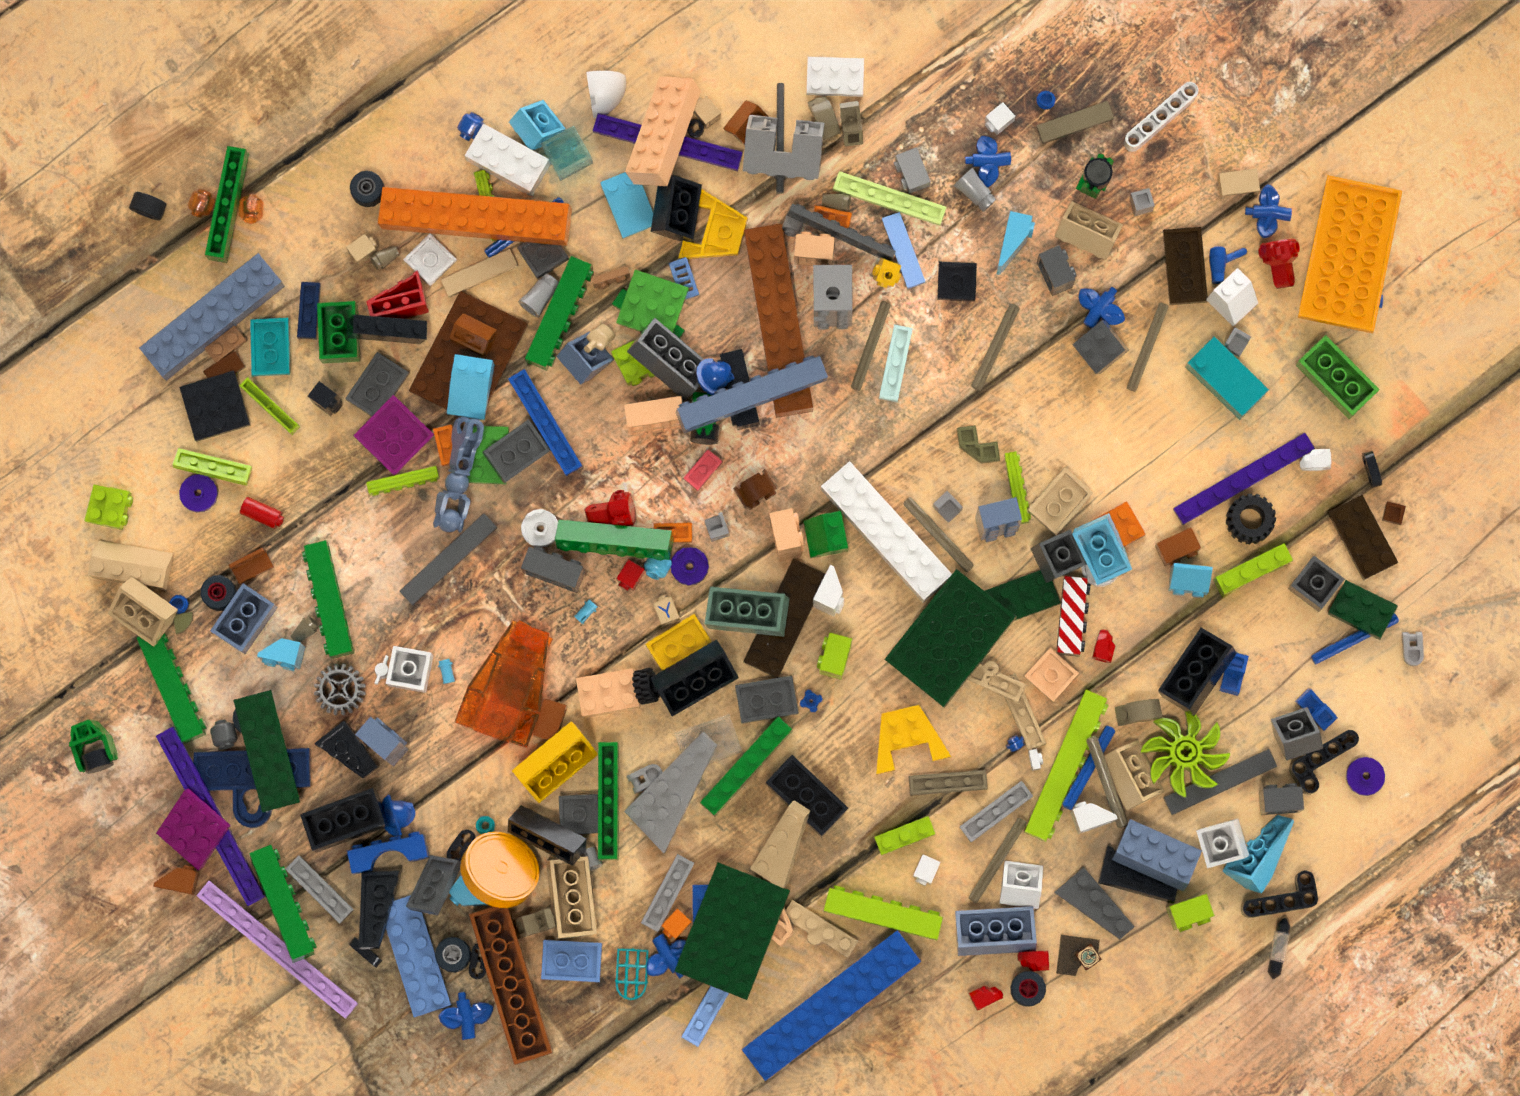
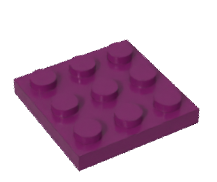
M392 395L353 436L395 476L434 434L405 405Z
M188 788L183 791L156 834L197 870H200L231 825Z

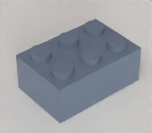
M243 583L210 631L243 654H246L278 607Z

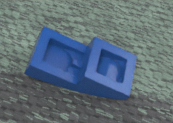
M1239 653L1235 655L1223 674L1219 691L1236 696L1239 695L1249 656Z
M1310 688L1295 700L1301 709L1308 707L1315 723L1323 731L1338 718Z

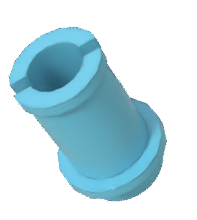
M590 599L587 602L585 601V605L574 615L582 624L593 612H596L598 607Z
M450 659L439 661L438 668L440 667L443 684L455 682L451 666L453 662H450Z

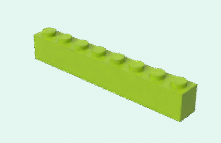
M1085 690L1026 826L1025 834L1046 842L1047 838H1052L1055 828L1052 826L1055 820L1058 822L1063 813L1060 810L1061 805L1068 794L1067 791L1070 785H1073L1078 776L1075 774L1077 768H1082L1086 758L1083 757L1085 750L1089 751L1086 739L1091 737L1093 732L1097 733L1101 724L1098 719L1101 714L1105 715L1109 706L1106 704L1107 698Z

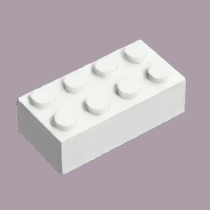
M485 124L482 125L465 154L466 161L485 170L487 173L531 197L550 167L548 158Z

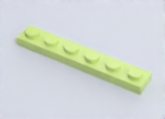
M840 171L833 187V191L846 193V195L938 226H941L946 211L945 206Z

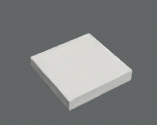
M431 233L403 259L414 271L418 270L420 277L430 287L457 261Z

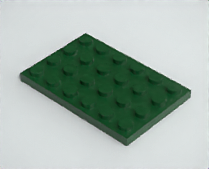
M956 569L884 660L945 708L1017 617Z
M717 862L674 972L748 1000L790 890Z

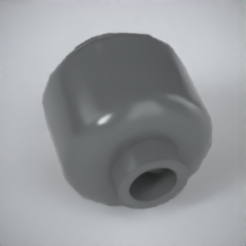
M226 720L215 722V726L210 729L213 745L219 747L220 750L233 747L238 739L234 724Z

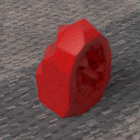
M1102 629L1099 631L1092 659L1104 663H1111L1116 647L1112 641L1113 636L1108 630Z
M1048 951L1018 953L1017 960L1021 966L1029 968L1030 971H1049Z
M982 986L968 993L977 1011L1003 998L1002 991L996 987L988 988Z

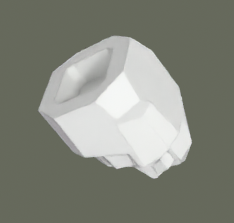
M1315 449L1310 454L1303 456L1300 461L1301 470H1329L1331 468L1330 449Z

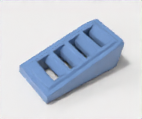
M687 257L670 262L669 267L674 282L680 284L690 280L691 283L683 286L693 287V290L687 293L685 300L698 296L699 292ZM684 265H685V267H686V268H683V269H680V270L675 271V268H678V267H681V266H684ZM688 273L687 276L681 278L677 277L678 275Z

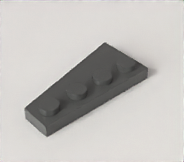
M1084 867L1054 892L1119 940L1135 927Z

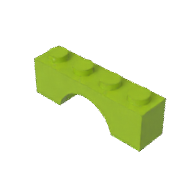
M1284 543L1215 577L1213 581L1221 596L1224 597L1257 578L1290 564L1293 559Z

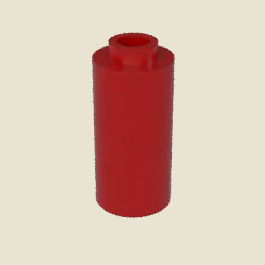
M248 496L240 508L241 515L273 529H276L277 526L281 527L284 521L282 511Z

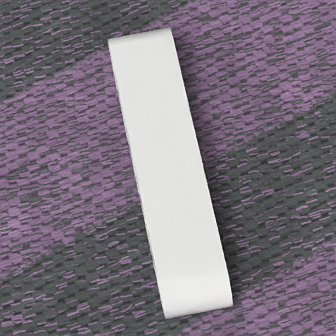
M1193 82L1185 83L1129 131L1124 141L1126 150L1135 152L1194 102L1199 91L1198 86ZM1190 89L1194 95L1188 96L1184 91ZM1176 101L1180 107L1173 108L1170 103ZM1164 114L1166 119L1159 120L1156 115ZM1149 126L1152 131L1147 133L1143 131L1142 127ZM1135 138L1137 139L1138 143L1136 145H1132L1129 143L1128 139Z

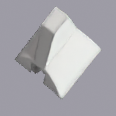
M387 655L383 663H379L375 667V674L377 676L375 684L377 685L381 679L387 678V661L389 658Z

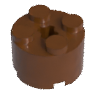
M766 469L762 471L763 475L757 473L742 482L740 489L737 486L733 488L744 508L748 507L749 510H752L760 505L759 500L763 498L768 500L776 495L775 490H777V487Z

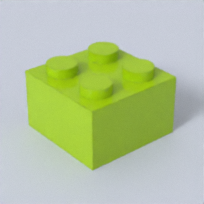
M829 633V637H824L822 644L824 655H819L817 662L819 674L842 680L852 645V638L834 633Z
M1207 894L1166 908L1173 930L1179 929V932L1193 928L1192 924L1197 923L1198 926L1211 922L1210 918L1215 916Z

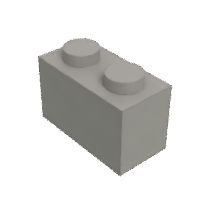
M917 147L896 155L893 164L896 172L901 173L902 179H900L904 190L907 189L908 193L911 194L930 187L931 181Z

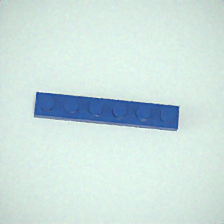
M525 369L508 378L564 474L568 476L583 467Z

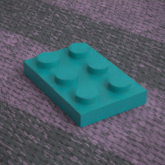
M289 318L250 319L252 377L290 375Z

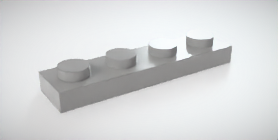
M1020 781L959 828L968 840L973 842L1031 799L1033 795L1025 784Z
M677 854L641 922L643 925L659 932L661 925L664 923L695 864L694 862Z
M298 855L285 869L339 924L354 911L301 856Z

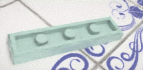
M894 324L879 399L898 403L913 328Z

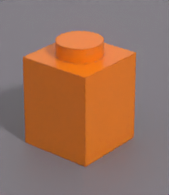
M677 908L661 925L664 928L662 932L669 939L674 937L677 940L692 922Z

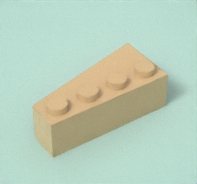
M793 801L788 806L750 869L771 883L785 888L790 879L810 810Z

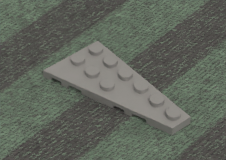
M705 732L701 733L624 811L663 853H666L668 845L674 837L676 829L692 800L697 785L700 783L702 775L717 748V745Z

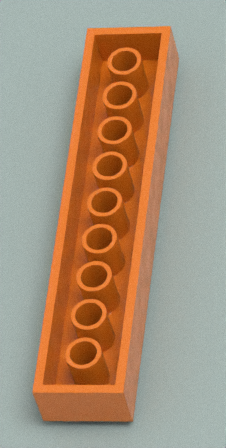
M382 187L378 225L381 229L568 246L572 208L568 203Z

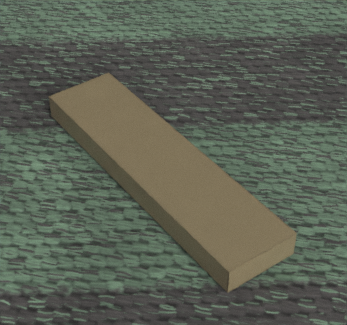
M1106 101L1039 124L1036 128L1042 144L1112 121L1114 117L1109 103Z
M986 770L909 776L910 796L987 790Z

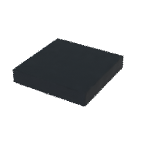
M939 261L937 300L975 302L977 263Z

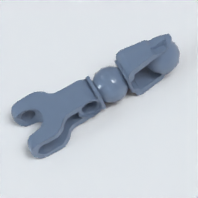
M459 417L453 425L451 434L452 451L449 462L451 469L448 470L451 473L445 479L447 491L444 490L437 494L436 516L433 522L434 528L439 526L442 531L447 533L454 532L455 530H458L459 533L462 532L464 519H466L469 510L470 499L463 493L469 487L467 475L470 476L469 471L472 469L476 450L482 441L484 425L478 419ZM465 422L463 431H461L460 424ZM473 424L477 425L475 433H473ZM460 460H463V467L460 469L458 464ZM449 497L452 500H459L457 511L446 509Z

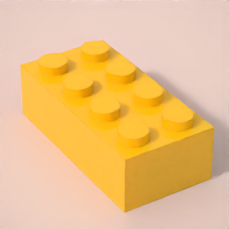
M571 721L511 771L534 799L540 803L594 759L598 753Z

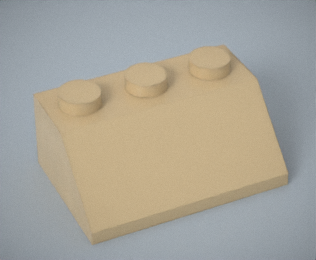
M1071 201L1060 222L1055 237L1076 246L1080 250L1088 251L1098 258L1107 260L1123 224Z
M131 577L118 588L108 614L154 647L172 624L178 609Z
M1138 740L1104 756L1116 791L1126 810L1165 792L1159 780L1155 784L1152 783L1150 777L1152 766L1145 753H1140L1142 747Z

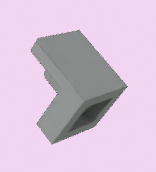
M1150 188L1131 193L1129 199L1134 216L1153 211L1155 205Z
M1235 327L1224 346L1232 354L1240 357L1251 336Z
M948 491L933 503V508L947 522L955 518L963 509L960 503Z
M722 512L718 513V516L705 520L711 542L730 536Z

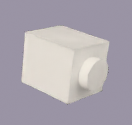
M1001 103L986 115L985 126L990 132L994 131L998 135L1014 122L1015 115L1004 103Z
M923 854L913 875L916 878L915 882L924 886L927 883L931 885L940 862Z

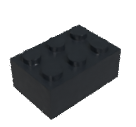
M671 175L668 186H657L650 232L676 241L694 240L702 185L676 175Z

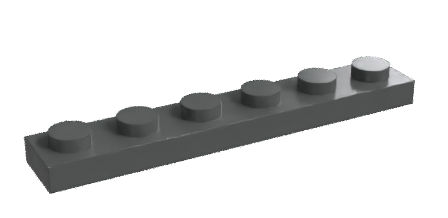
M792 204L786 214L795 220L878 258L882 257L891 261L896 251L892 250L891 246L879 244L870 236H862L855 229L842 227L839 222L835 220L829 221L823 218L822 214L818 212L812 213L800 204Z

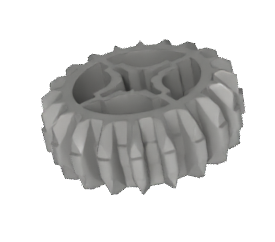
M335 664V670L328 666L327 670L329 673L321 671V674L324 676L323 679L320 677L316 678L321 683L314 684V687L319 689V691L314 692V695H320L316 702L320 703L323 701L320 707L322 709L327 707V713L334 709L333 713L337 716L340 710L344 716L346 714L345 709L349 713H353L351 706H354L356 709L359 708L356 704L357 700L363 703L364 700L359 696L366 695V692L360 691V689L366 688V685L359 684L364 678L362 676L356 678L360 673L358 670L353 672L352 666L346 670V664H342L341 669H339V665ZM341 674L349 676L341 682H337L332 678ZM352 681L355 684L353 697L348 693V688L351 686L350 683ZM327 682L332 686V691L328 698L325 695ZM334 683L340 687L343 685L342 689L346 696L339 692L336 694L338 690ZM340 697L348 701L347 703L342 705H335L331 703L333 700H336Z

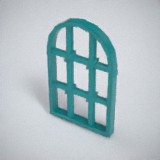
M634 948L617 949L615 983L616 990L624 999H638L646 991L648 984L647 970L645 971V982L638 981L640 968H646L649 950ZM619 951H626V962L624 964H619ZM629 951H637L635 964H629ZM640 952H646V965H639ZM619 967H625L624 981L618 980ZM629 967L636 968L634 981H628ZM618 984H624V995L620 993ZM629 984H635L634 998L627 997V986ZM639 984L645 985L643 992L638 996Z

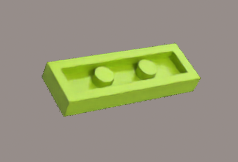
M929 816L874 838L880 854L884 855L933 836L935 831Z

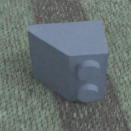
M590 331L568 342L556 356L580 385L594 378L614 361L606 349L600 351L594 348L589 353L585 352L584 347L589 343L587 335Z

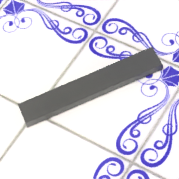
M482 514L400 590V593L414 605L497 529L496 525L485 514Z
M1268 749L1209 776L1218 784L1213 788L1204 789L1192 784L1185 787L1186 798L1172 793L1163 799L1171 815H1174L1274 769L1277 765Z

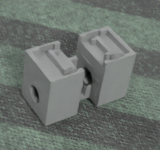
M749 115L746 127L743 171L749 174L765 173L768 176L784 175L787 178L803 177L806 180L818 179L825 123L796 120L792 153L775 151L777 118Z
M813 265L814 327H818L821 330L829 329V327L848 329V326H852V265Z

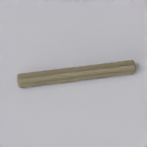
M886 301L880 303L851 384V388L860 391L891 306Z
M1159 303L1128 382L1127 389L1136 392L1169 308L1164 303Z
M1014 304L1009 305L971 385L973 389L982 390L1020 310L1018 306Z
M911 497L904 501V506L965 572L970 571L974 566L973 563Z
M1091 736L1086 739L1111 811L1117 815L1116 825L1118 828L1125 827L1128 821L1097 736Z
M1021 818L1016 820L969 895V899L972 902L977 903L1026 826L1027 822Z

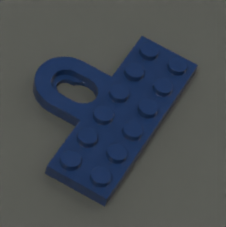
M310 748L287 749L296 787H311ZM247 751L194 752V765L208 791L233 790V813L241 825L248 828H258L268 822L273 810L262 812L259 804L258 811L255 814H250L247 811V806L244 804L246 792L256 790Z

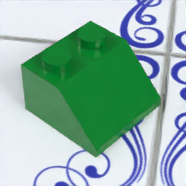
M841 511L821 514L803 521L810 558L848 552Z

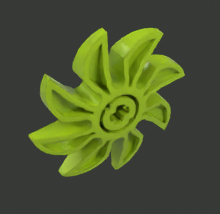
M1186 711L1187 736L1181 734L1180 725L1175 720L1169 718L1157 719L1153 723L1167 733L1174 742L1171 743L1161 736L1153 737L1143 745L1140 752H1167L1169 756L1159 757L1154 761L1150 770L1151 781L1155 784L1162 773L1169 766L1173 765L1176 769L1169 778L1170 786L1176 794L1186 798L1185 770L1190 772L1191 783L1204 789L1213 788L1218 784L1203 773L1197 764H1201L1209 770H1215L1222 767L1230 757V753L1216 755L1202 753V750L1213 749L1217 745L1221 734L1220 727L1216 722L1209 733L1201 741H1197L1195 737L1201 730V722L1196 714L1192 716ZM1183 749L1190 752L1187 757H1184V754L1181 755Z

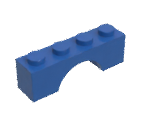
M420 832L409 833L407 838L401 839V836L389 838V842L382 843V840L370 842L371 846L363 847V844L351 846L352 850L347 851L351 873L355 875L373 871L377 858L388 851L401 852L410 862L428 859L429 852L426 837L424 834L420 835Z

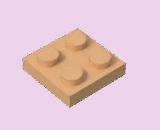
M1049 648L1024 677L1050 701L1054 702L1079 673L1054 650Z

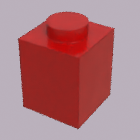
M628 559L616 578L619 582L618 586L626 591L629 589L634 591L645 574V569Z

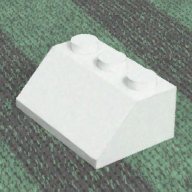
M830 565L813 599V607L834 617L836 613L840 614L845 598H843V591L835 568Z

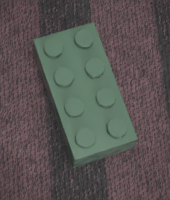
M710 587L704 624L713 630L784 637L789 598L781 593Z

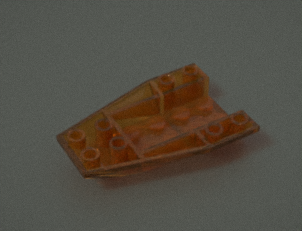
M513 620L468 685L455 723L500 741L528 748L541 712L549 633Z

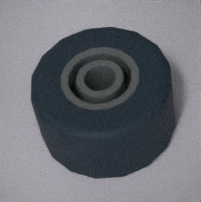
M361 171L352 178L350 193L359 205L373 207L381 202L384 183L376 173Z

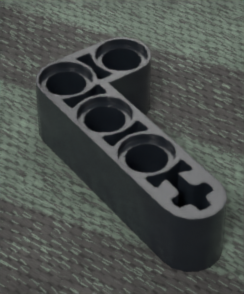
M1347 730L1324 743L1323 749L1308 753L1290 765V774L1297 783V786H1302L1304 794H1313L1319 788V781L1313 771L1356 746L1359 742L1358 734L1353 730ZM1347 736L1353 737L1351 743L1348 742L1343 746L1340 742L1344 741ZM1330 744L1336 746V754H1331L1328 751ZM1312 754L1320 756L1319 764L1312 762ZM1295 764H1301L1304 767L1302 774L1295 771ZM1305 781H1312L1314 789L1307 790L1305 788Z
M1307 870L1299 872L1295 876L1296 892L1248 900L1242 904L1241 913L1244 917L1254 918L1315 906L1318 902V894L1314 875ZM1302 874H1305L1309 877V883L1307 885H1303L1300 882V876ZM1305 894H1310L1313 897L1311 904L1304 902L1303 897ZM1286 897H1290L1294 901V905L1291 908L1284 904ZM1267 900H1271L1274 903L1273 911L1265 908ZM1260 901V909L1252 911V914L1250 911H1246L1249 904L1251 907L1259 906L1258 902Z

